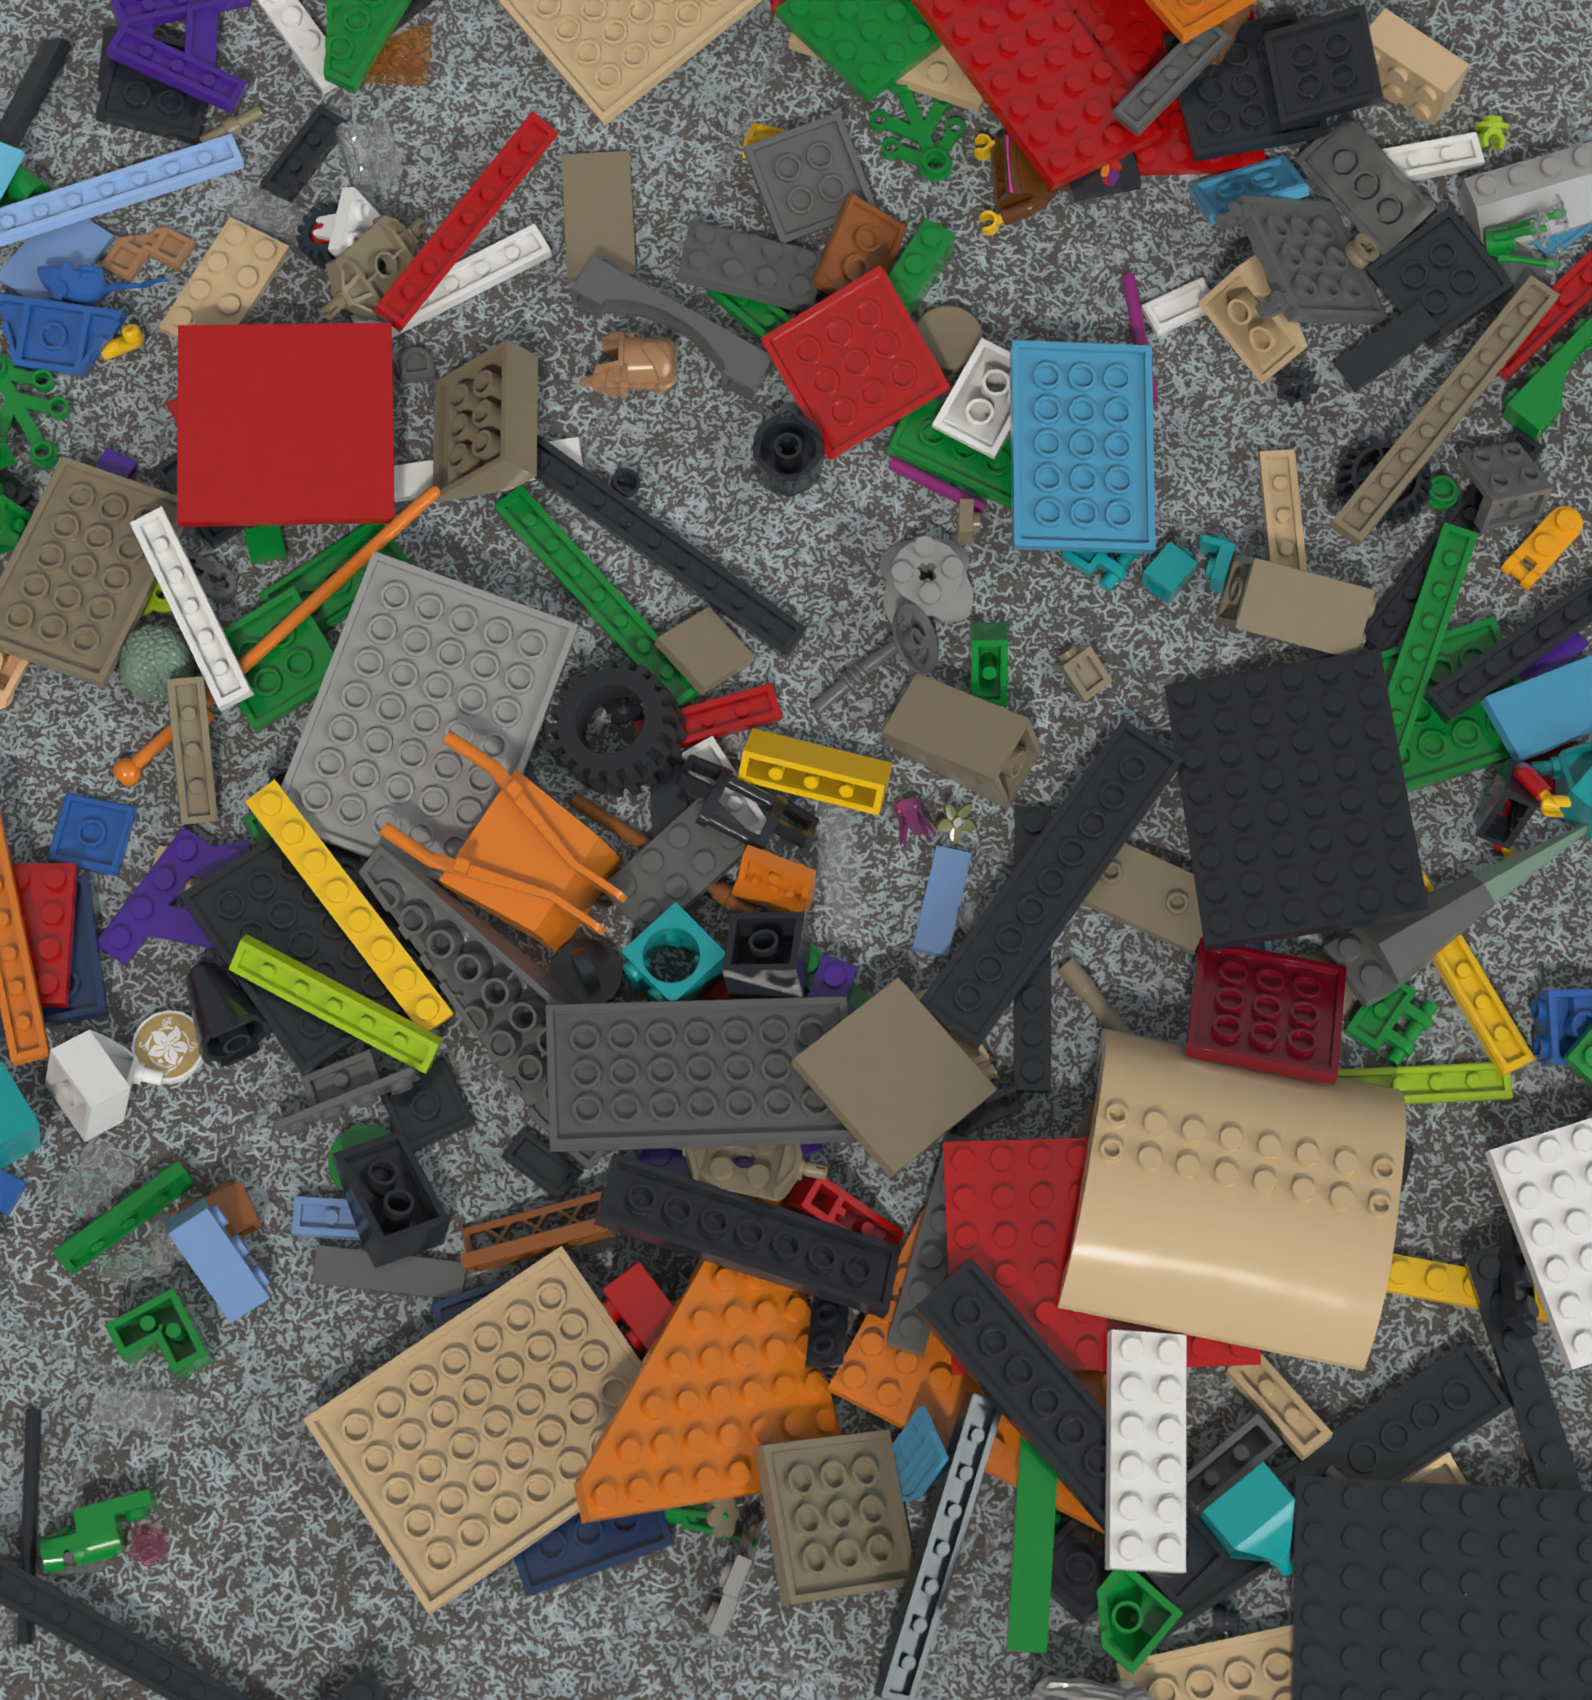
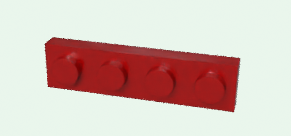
M772 683L681 708L680 710L685 716L686 724L680 726L687 734L686 743L677 742V745L682 749L696 745L710 736L717 739L781 721L782 714ZM644 719L633 722L637 737L643 728Z

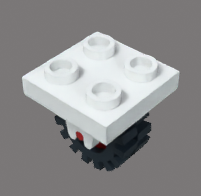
M343 187L339 204L330 202L328 206L326 203H321L319 211L315 207L310 210L313 214L310 218L304 215L302 221L305 225H298L297 231L300 235H296V241L299 243L298 247L316 266L325 270V264L328 261L337 259L373 225L372 220L381 215L355 187Z

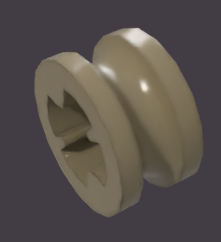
M1359 233L1354 237L1353 241H1349L1345 245L1346 256L1352 264L1361 269L1369 266L1371 261H1375L1380 254L1375 241L1364 233Z

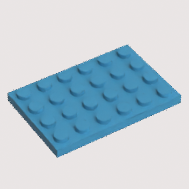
M1012 340L1010 343L1012 549L1153 554L1156 550L1152 345Z

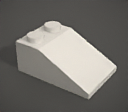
M981 338L935 418L932 428L995 459L1011 435L1010 352Z

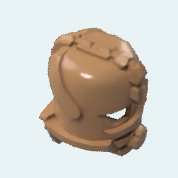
M625 331L609 332L608 336H603V351L617 361L595 365L592 376L580 378V386L586 388L591 386L595 392L608 394L610 397L613 395L619 396L623 400L627 398L628 390L664 393L672 388L677 379L675 374L677 373L676 364L678 363V358L676 354L678 349L668 337L664 339L662 336L652 335L642 338L635 337V333L629 332V336H625Z

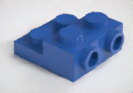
M1562 989L1537 992V999H1533L1531 1003L1532 1019L1538 1021L1539 1036H1536L1533 1041L1534 1055L1537 1059H1541V1067L1569 1066L1562 1060V1057L1592 1023V989Z

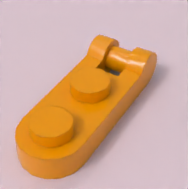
M1568 506L1555 508L1505 561L1500 570L1507 576L1513 575L1521 582L1519 586L1528 592L1578 537L1583 528V520L1579 512ZM1524 559L1535 566L1531 571L1521 564Z

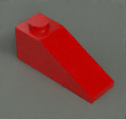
M803 1175L802 1180L796 1181L782 1203L788 1210L899 1246L906 1234L827 1178L824 1181Z

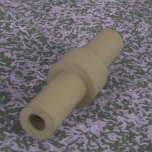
M255 105L236 117L230 115L221 120L220 126L198 137L200 143L231 133L233 137H236L242 133L241 129L264 117V114L260 107Z

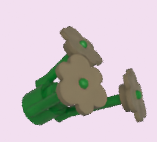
M744 1496L713 1501L710 1510H704V1503L665 1510V1518L669 1524H680L685 1530H697L714 1535V1537L740 1543V1551L745 1553L744 1557L752 1560V1562L754 1560L761 1538L762 1521L757 1520L751 1525L750 1529L746 1528L743 1534L735 1533V1522L739 1518V1511L735 1508V1505L744 1504ZM702 1518L707 1519L708 1524L701 1523L700 1521Z

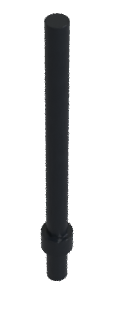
M39 1409L26 1410L20 1568L33 1576L36 1574L42 1411ZM18 1615L17 1645H33L34 1623Z

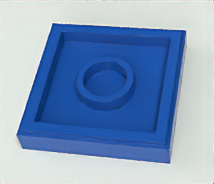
M66 792L47 856V862L75 863L78 869L119 877L137 814V807Z

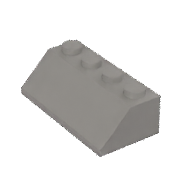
M1592 141L1463 179L1457 199L1472 234L1486 251V229L1508 225L1548 212L1566 209L1567 214L1532 225H1546L1547 231L1517 237L1516 242L1518 241L1521 245H1525L1535 240H1541L1551 237V235L1592 224Z

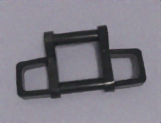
M695 755L688 756L675 783L706 799L695 822L696 824L704 828L708 825L746 845L758 849H765L772 833L800 848L807 847L819 822L816 816L780 794L776 797L732 775L734 771L725 766H720ZM688 771H693L708 778H711L715 780L716 783L715 785H712L702 779H699L691 775ZM725 788L771 810L759 835L713 812ZM783 814L801 825L806 831H802L781 820V815Z

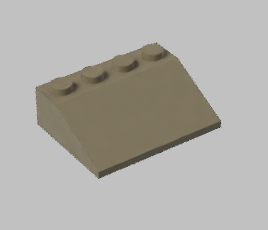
M506 339L435 381L433 486H437L440 489V496L435 502L439 503L512 490L537 476L538 356Z

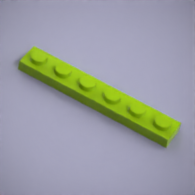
M247 934L240 940L228 969L424 1074L431 1068L444 1039Z

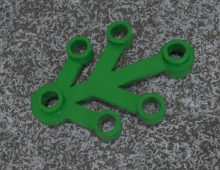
M891 85L887 89L891 93L898 95L909 124L889 116L884 110H875L870 114L869 125L876 132L886 130L918 143L921 152L902 146L896 138H887L881 144L883 158L889 161L901 159L918 166L920 175L928 181L940 182L945 180L952 171V160L949 154L956 140L964 136L965 122L957 117L948 119L945 124V134L937 148H935L931 137L945 111L950 110L953 104H940L936 98H933V105L925 120H923L912 91L908 89V85ZM876 117H882L886 121L883 124H876L873 120ZM958 125L961 127V130L952 132L949 127ZM892 145L897 150L895 152H888L885 148ZM932 164H938L941 166V168L933 169L929 166Z
M0 354V366H2L0 371V391L5 398L0 410L1 441L6 442L8 445L7 435L15 416L31 445L29 457L33 465L40 470H49L58 463L59 452L52 442L43 439L28 410L51 415L54 420L62 421L69 417L71 413L70 406L63 397L58 396L48 400L17 392L12 382L34 386L38 392L48 393L55 386L54 377L47 369L31 372L15 368L9 357ZM41 378H49V381L46 384H38V381ZM58 405L65 406L61 412L53 411ZM41 449L49 450L47 455L43 457L37 456Z

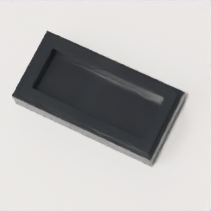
M525 1127L501 1156L504 1161L558 1202H562L584 1174L583 1171L558 1152H550V1146Z

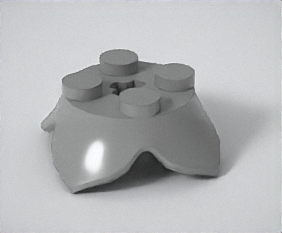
M921 536L916 540L902 541L891 546L882 554L879 569L881 575L886 579L883 606L891 624L895 611L904 604H914L927 617L935 616L942 622L954 623L969 617L974 597L972 586L967 576L970 564L965 550L959 544L943 538ZM922 573H931L934 580L931 581L927 578L926 581H922L920 577ZM911 619L910 624L912 626L917 625V623L913 619Z

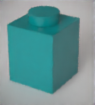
M1170 541L1143 571L1140 584L1169 605L1195 575L1198 562L1195 561L1194 555L1183 546L1177 547Z

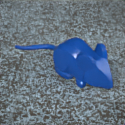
M61 262L60 269L53 266H39L37 268L39 279L49 292L52 301L65 303L70 301L74 304L94 306L102 300L104 295L117 290L147 288L160 282L170 281L168 278H157L143 283H114L106 286L103 268L79 265V268L76 269L68 262Z

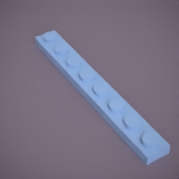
M231 133L0 207V247L245 168L243 158Z

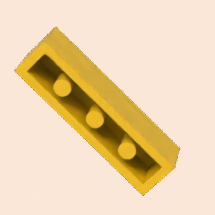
M752 728L743 749L738 778L751 784L879 815L886 796L893 763Z

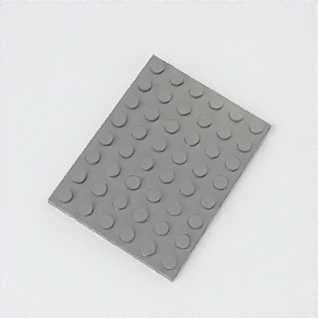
M373 551L282 783V790L321 841L370 858L379 844L383 843L429 879L439 883V879L444 874L443 871L427 867L381 836L379 834L381 829L388 822L430 851L455 858L501 788L485 770L444 744V738L451 730L498 761L510 776L515 769L524 774L577 634L579 624Z

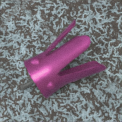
M902 794L903 800L893 806L899 824L900 845L903 843L904 848L907 849L909 825L914 835H920L922 832L930 843L931 839L925 824L934 835L937 834L922 813L920 799H906L905 794Z

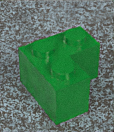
M175 1288L105 1324L121 1359L129 1365L161 1349L172 1373L182 1380L215 1362L182 1295Z

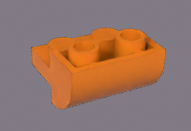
M747 845L742 855L739 875L733 887L732 896L774 912H805L806 916L813 901L817 883L815 882L817 871L806 867L802 863L793 862L774 855L767 850Z

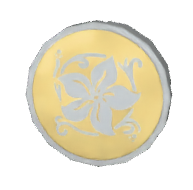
M167 1010L154 1013L144 1020L134 1033L131 1046L132 1053L137 1056L138 1062L145 1063V1067L164 1071L162 1084L171 1085L187 1080L204 1062L199 1053L193 1018L183 1012Z

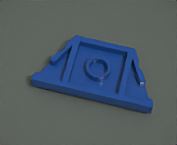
M0 293V312L4 322L1 324L4 335L9 340V353L12 364L22 369L36 371L47 369L51 373L84 378L126 320L127 315L120 310Z

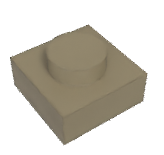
M960 499L957 544H971L973 533L979 534L980 512H974V499Z

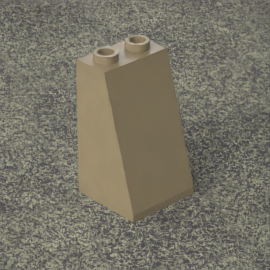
M1233 554L1215 623L1334 655L1362 652L1366 642V634L1364 633L1367 619L1371 618L1375 610L1376 600L1373 598L1375 590L1266 560Z
M916 673L911 683L904 686L900 695V702L894 712L887 715L882 727V734L889 747L1007 810L1042 751L1029 718Z

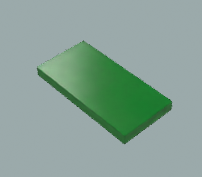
M938 399L932 400L900 420L885 453L974 494L1012 509L1011 435L995 459H992L932 428V424L944 402Z
M382 523L363 524L259 593L260 599L266 604L294 586L303 601L306 600L385 527ZM394 539L378 552L412 565ZM369 562L312 613L323 634L347 619Z

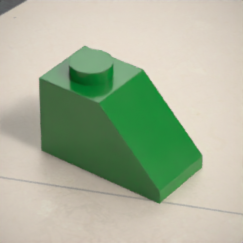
M970 623L971 695L997 706H1007L1008 636L1006 623Z

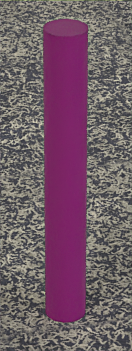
M894 456L888 465V469L959 504L960 499H974V512H980V515H982L988 504Z

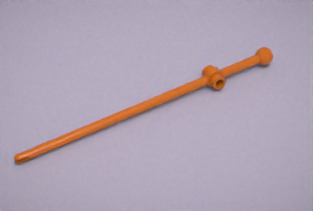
M437 486L427 488L238 661L244 675L369 562L373 551H381L440 496V489ZM208 688L205 691L209 724L215 716L208 709L215 700ZM170 724L131 759L122 758L116 762L112 772L125 786L137 783L141 778V769L172 741Z

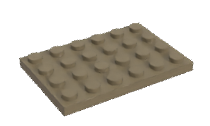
M62 456L0 577V652L106 688L121 657L122 646L125 645L129 633L134 631L158 582L130 522L162 506L179 538L184 527H178L177 495Z

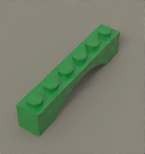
M1592 317L1588 321L1582 318L1571 330L1570 335L1572 337L1566 344L1560 341L1549 353L1548 358L1550 360L1543 367L1540 364L1536 365L1525 379L1528 383L1521 390L1515 387L1505 398L1502 404L1506 407L1501 418L1513 428L1517 427L1534 440H1537L1556 421L1562 409L1563 387L1566 374L1577 358L1592 346Z

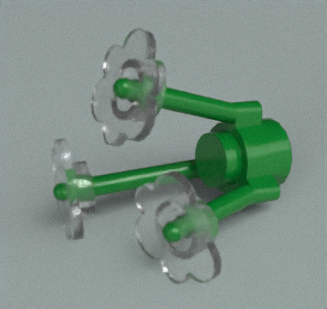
M1555 194V204L1550 205L1551 212L1546 213L1541 209H1537L1535 217L1486 229V248L1488 254L1491 257L1497 256L1498 263L1512 262L1546 267L1545 274L1552 275L1551 285H1554L1557 268L1561 267V263L1558 262L1561 245L1557 246L1556 254L1549 253L1548 260L1512 255L1510 251H1516L1517 237L1532 235V238L1535 241L1537 240L1543 249H1549L1551 230L1548 226V221L1552 219L1555 225H1562L1564 233L1568 232L1567 211L1560 194Z

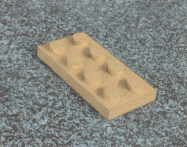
M230 217L159 326L160 331L178 340V325H242L290 253V246Z

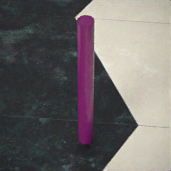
M1128 273L1123 275L1121 280L1134 345H1148L1135 275ZM1152 367L1153 403H1156L1159 399Z

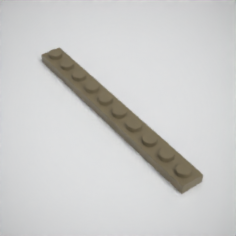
M1532 275L1527 279L1332 520L1330 528L1359 548L1555 304L1560 294Z

